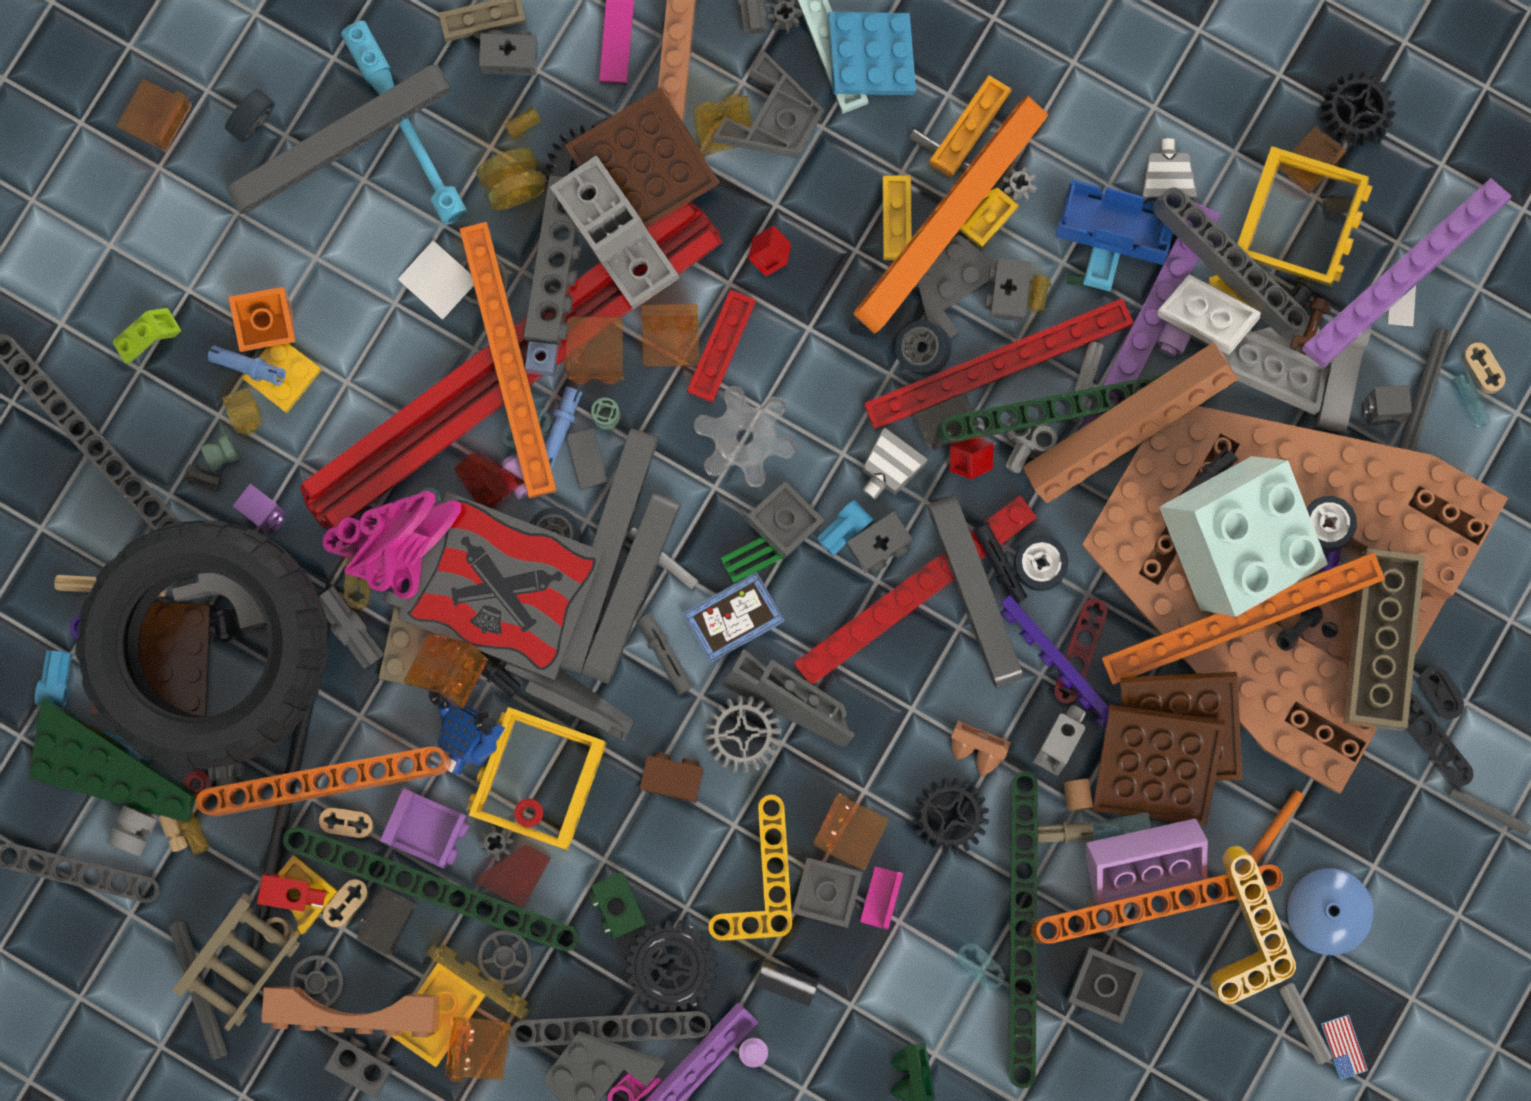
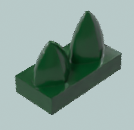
M926 1043L905 1046V1048L895 1054L890 1063L896 1069L909 1073L910 1077L898 1082L890 1091V1094L903 1101L935 1100Z

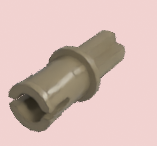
M1063 821V824L1039 825L1038 842L1064 841L1065 844H1068V841L1094 840L1093 822L1067 824V821Z

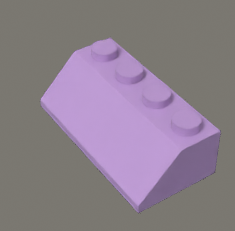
M1191 819L1086 843V865L1096 905L1207 879L1208 841L1197 820Z

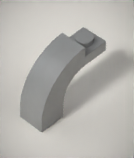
M216 573L198 574L199 582H196L195 579L182 581L179 583L178 588L172 589L174 599L179 603L208 595L227 597L233 603L240 628L244 631L267 626L264 616L252 596L239 584L225 576Z

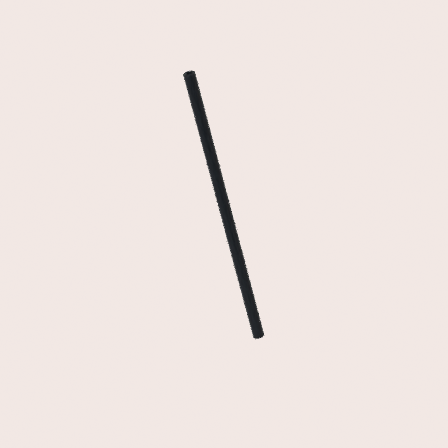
M326 583L324 592L331 587H334L339 592L340 586ZM327 621V626H328V629H327V643H328V638H329V634H330V627H329V626H330V623ZM314 704L294 729L285 774L300 771ZM298 780L291 784L290 790L292 794H295ZM293 803L277 806L263 874L265 872L278 874L284 847L283 838L288 828ZM256 904L254 914L266 922L271 906ZM251 927L248 945L252 948L262 949L264 935Z

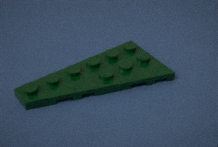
M47 695L41 698L29 779L187 823L191 820L196 795L194 791L168 774H161L152 768L151 763L145 759H138L129 753V749L93 725H86L77 719L76 714L70 710L65 711L54 704L55 701Z

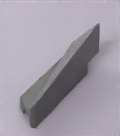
M743 650L722 682L724 687L746 698L753 697L754 702L757 704L763 701L765 708H772L773 712L843 748L855 736L854 732L848 729L845 720L847 713L842 703L774 660H771L767 667H765L749 652Z
M507 662L504 668L507 672L529 682L525 689L528 695L622 741L626 740L634 724L633 719L563 670L559 669L556 679L553 680Z

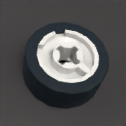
M1322 496L1313 500L1306 509L1323 552H1334L1341 549L1353 538L1357 528V517L1352 506L1344 499L1336 496ZM1325 519H1330L1333 522L1332 528H1324L1322 526Z
M1042 535L1031 537L1022 543L1016 552L1014 568H1016L1018 573L1016 576L1021 584L1030 590L1036 591L1051 590L1060 584L1067 573L1069 564L1067 552L1062 544L1052 537ZM1044 559L1046 566L1038 569L1036 560Z

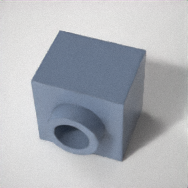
M529 341L525 365L526 372L555 377L558 346L556 344ZM538 353H545L546 358L543 361H538L536 355Z

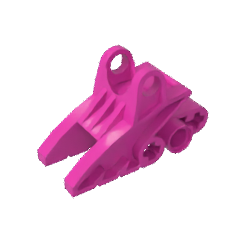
M425 491L413 495L411 498L407 497L395 501V503L392 502L379 508L368 510L362 515L360 521L350 517L344 518L338 526L329 529L325 533L323 546L330 553L346 558L354 557L344 570L346 574L366 579L371 589L377 591H385L391 586L396 596L409 599L416 594L419 587L422 557L437 544L452 526L461 512V504L452 500L439 504L437 507L433 506L435 494ZM373 519H377V524H376V525H375V524H374V525L371 524L372 522H373V523L375 522ZM408 578L410 587L407 592L403 593L402 582Z

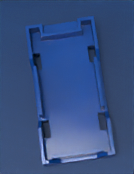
M1071 179L1055 237L1164 265L1173 232L1155 215L1153 210L1155 201L1152 200L1143 204V196L1106 187L1105 194H1103L1096 185Z

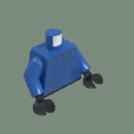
M437 686L430 689L429 699L433 704L438 705L441 717V735L438 744L439 747L451 753V765L448 771L460 775L466 762L480 766L486 758L496 751V742L505 727L497 723L494 718H489L488 712L480 713L469 706L453 701L449 702L448 700L452 697L451 691Z

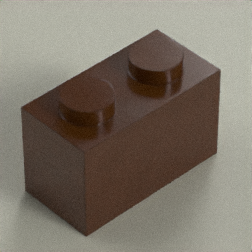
M655 752L654 757L647 755L640 790L697 803L704 768L698 767L699 762L683 758L682 763L671 761V755Z

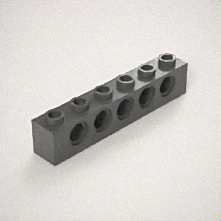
M549 176L524 338L528 345L529 341L556 344L558 348H561L562 340H567L569 325L565 323L566 314L571 313L573 297L569 295L571 286H575L577 280V269H574L575 259L580 258L581 243L578 242L579 229L568 213L560 212L563 206L550 188L564 177ZM589 189L583 192V200H589ZM559 232H569L567 238L563 240L556 239V235ZM556 258L565 259L564 263L559 267L551 265L552 261ZM553 284L561 286L557 293L550 294L547 292L548 288ZM546 312H556L554 319L550 321L543 320Z

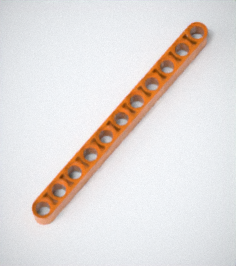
M1027 95L1013 109L854 311L853 315L874 334L886 324L1048 117V113L1030 96Z

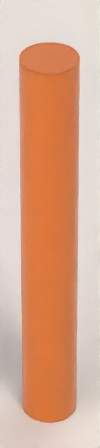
M1298 790L1293 791L1250 853L1256 864L1303 799L1304 795Z

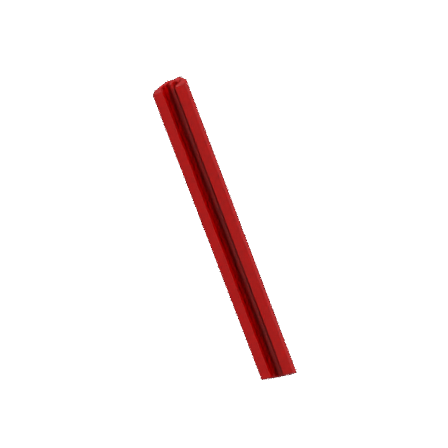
M691 201L646 228L678 275L722 244L718 229L712 224L707 215ZM601 262L578 278L575 286L570 288L569 296L573 297L571 313L566 314L565 323L569 325L567 340H562V346L558 348L556 366L633 310ZM645 264L636 266L634 275H645L648 266ZM546 312L543 320L550 321L554 319L556 312ZM527 317L514 326L524 366L526 365L528 344L524 338ZM490 345L301 484L300 490L305 505L321 527L329 530L338 526L344 518H353L505 405ZM538 353L536 355L538 361H543L546 358L545 353ZM526 372L530 386L544 376Z

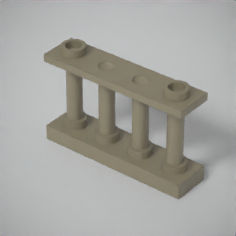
M246 893L241 896L172 990L180 997L183 996L186 990L190 993L194 991L228 1015L230 1019L224 1027L228 1031L234 1024L238 1027L241 1025L249 1013L245 1008L283 957L287 955L290 958L300 945L296 941L300 935V932L297 930L288 939L253 914V909L249 906L254 899ZM238 921L242 924L246 922L282 948L272 962L235 936L236 932L232 928ZM221 944L225 947L227 945L265 971L255 985L218 959L219 956L215 951ZM203 967L208 970L210 968L247 994L238 1008L200 982L202 979L198 974Z

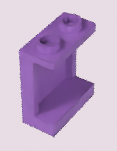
M403 788L380 841L446 869L448 864L452 866L457 858L459 850L456 849L459 838L464 839L468 833L470 823L467 820L469 816Z

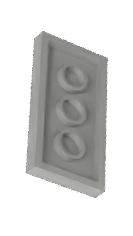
M1252 331L1246 334L1230 355L1222 352L1238 377L1237 381L1313 415L1320 410L1329 369L1328 365L1322 369L1310 357Z

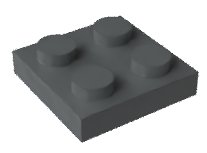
M786 481L745 518V521L783 559L788 557L825 521Z
M807 857L792 914L848 928L863 872Z

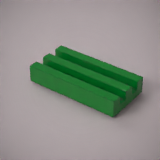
M761 537L722 557L721 561L733 584H736L783 558L771 546H768L730 566V561L767 543ZM774 551L775 556L735 575V570Z

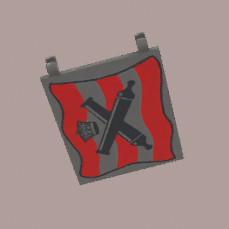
M446 492L443 502L435 499L433 506L437 507L439 504L454 500L460 502L461 512L437 544L422 557L419 587L416 594L409 599H403L396 596L394 592L387 591L383 599L384 602L401 608L398 619L555 680L604 552Z

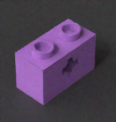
M251 484L233 505L238 512L268 535L272 530L276 532L285 521L283 516L286 512Z

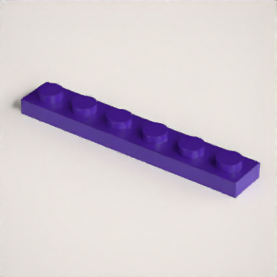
M1009 595L999 605L1003 609L1000 611L1002 617L1010 625L1015 623L1021 629L1020 637L1027 645L1031 646L1034 644L1040 651L1038 657L1048 668L1053 666L1060 673L1057 676L1058 680L1067 689L1072 687L1079 696L1076 697V700L1086 711L1090 708L1098 716L1095 721L1105 731L1109 706Z

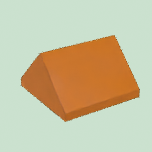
M284 286L228 297L240 352L296 341L293 310Z

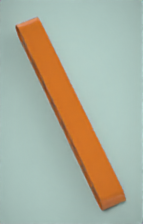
M425 747L207 788L198 794L196 805L202 813L211 816L229 815L441 775L449 770L451 759L440 748ZM434 754H440V765L436 768H431L429 764L430 758ZM407 759H412V770L408 773H403L401 769L402 763ZM383 764L385 766V773L381 778L376 779L374 769L377 765ZM355 769L357 778L353 783L348 784L346 775L350 770ZM327 774L329 784L326 788L320 789L318 780L322 775ZM295 780H300V791L292 794L290 790L291 784ZM272 785L273 795L265 800L263 790L266 786ZM244 790L246 794L245 800L242 804L237 805L235 796L239 791ZM215 795L218 803L214 809L210 810L207 805L208 800L211 796Z
M1257 866L1261 875L1266 870L1272 876L1271 883L1268 886L1265 885L1267 892L1275 890L1281 885L1283 874L1277 866ZM1228 874L1040 918L1032 924L1031 935L1040 944H1051L1235 900L1237 897ZM1210 883L1214 884L1217 888V895L1214 899H1211L1206 893L1207 886ZM1249 884L1245 888V893L1251 891L1254 884ZM1182 890H1186L1190 895V901L1186 906L1179 900V894ZM1155 896L1159 897L1163 903L1160 912L1154 911L1151 906L1152 899ZM1127 903H1131L1135 908V915L1131 919L1127 918L1124 914V906ZM1100 909L1104 910L1108 916L1107 923L1103 926L1096 920V914ZM1072 916L1077 917L1080 921V928L1077 932L1071 931L1068 927V921ZM1045 922L1050 924L1053 930L1052 936L1048 939L1044 938L1040 933V928Z

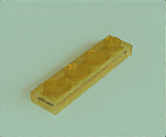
M444 944L441 948L433 945L427 953L429 957L519 1019L525 1020L531 1012L525 1007L528 1003L515 993L511 997L501 991L504 985L492 977L485 980L479 976L478 973L481 970L467 960L463 965L455 959L457 953Z

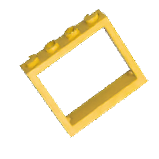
M1271 146L1237 244L1257 264L1332 287L1333 282H1339L1342 276L1344 266L1340 265L1343 254L1349 255L1354 241V239L1349 238L1352 228L1358 229L1363 215L1362 212H1359L1362 201L1367 202L1372 190V186L1368 185L1369 177ZM1280 163L1357 187L1326 275L1250 251Z
M508 707L506 713H501L500 719L497 722L505 727L496 742L497 749L490 755L487 766L481 767L476 781L480 783L477 794L472 793L469 798L467 807L470 810L469 816L568 851L607 743L595 737ZM515 721L590 747L558 838L483 812Z

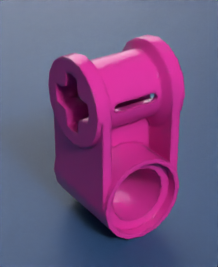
M627 1072L623 1079L609 1092L608 1101H613V1095L620 1090L628 1093L629 1101H639L661 1079L654 1077L649 1085L645 1086Z

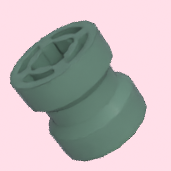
M603 397L598 399L591 408L594 423L602 430L613 429L620 422L621 414L618 405L610 398Z
M227 435L218 438V445L208 443L201 447L203 455L213 472L221 469L222 465L227 462L233 463L239 460L236 450Z

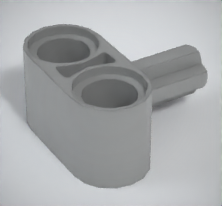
M1011 416L1007 420L1006 426L1011 425ZM1043 425L1028 428L1022 434L1014 432L1005 433L1007 438L1016 444L1005 467L1014 473H1020L1031 452L1042 455L1056 445L1057 435L1055 431L1049 426ZM1046 435L1049 437L1051 444L1047 447H1041L1037 444L1036 437Z

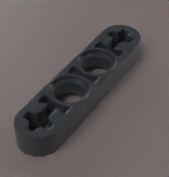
M1411 694L1410 701L1412 705H1410L1409 709L1414 715L1419 711L1422 716L1415 718L1411 723L1408 722L1406 730L1451 786L1463 787L1468 785L1474 776L1471 765L1417 697ZM1419 721H1426L1431 726V732L1427 737L1417 734L1416 724ZM1438 743L1445 744L1448 747L1449 755L1446 759L1441 760L1435 756L1434 747ZM1456 757L1458 761L1454 762L1453 765L1458 770L1465 769L1466 772L1463 774L1465 780H1455L1453 778L1456 773L1452 766H1448L1445 769L1443 764L1450 762Z

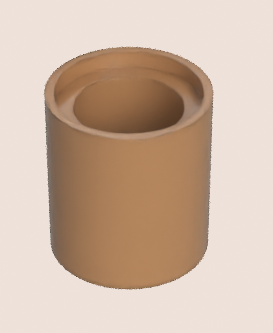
M1089 779L1063 783L1067 811L1093 808Z

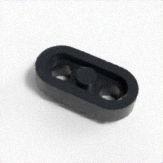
M1430 666L1423 670L1419 676V686L1436 715L1444 720H1452L1460 716L1464 709V701L1448 673L1439 666ZM1430 676L1437 679L1436 686L1429 684L1428 679ZM1444 701H1449L1452 704L1451 711H1446L1443 708Z

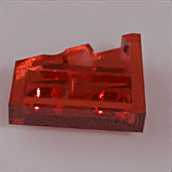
M478 451L468 455L454 468L476 503L491 509L498 507L525 483L523 479Z
M525 844L478 876L474 882L523 909L551 858Z

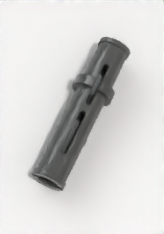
M647 614L637 620V624L649 642L647 644L649 650L653 649L677 691V695L679 696L693 688V684H691L667 642L669 640L667 634L663 635L653 614Z

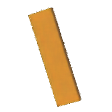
M988 75L930 159L929 165L952 179L1003 106L1012 89Z

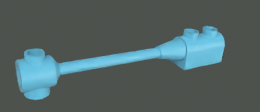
M358 21L347 26L341 32V36L369 87L372 86L379 95L393 88L392 70L366 22ZM407 118L398 123L435 191L430 201L443 225L460 220L468 211L454 186H444L409 119Z

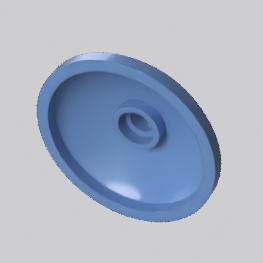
M1328 868L1313 871L1296 883L1287 901L1286 914L1293 935L1304 947L1323 955H1339L1353 950L1363 942L1371 929L1374 910L1370 894L1360 880L1348 872ZM1330 906H1335L1338 909V914L1335 917L1331 916L1328 912Z

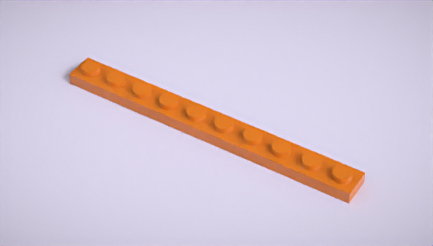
M483 222L460 228L529 498H534L556 492V485L488 223Z
M1375 552L1300 580L1236 617L1215 613L1104 656L1102 660L1113 685L1119 683L1120 678L1134 677L1376 584L1385 580Z

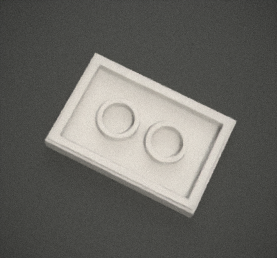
M1190 274L1158 310V317L1209 345L1215 342L1218 348L1228 355L1256 324L1261 312Z

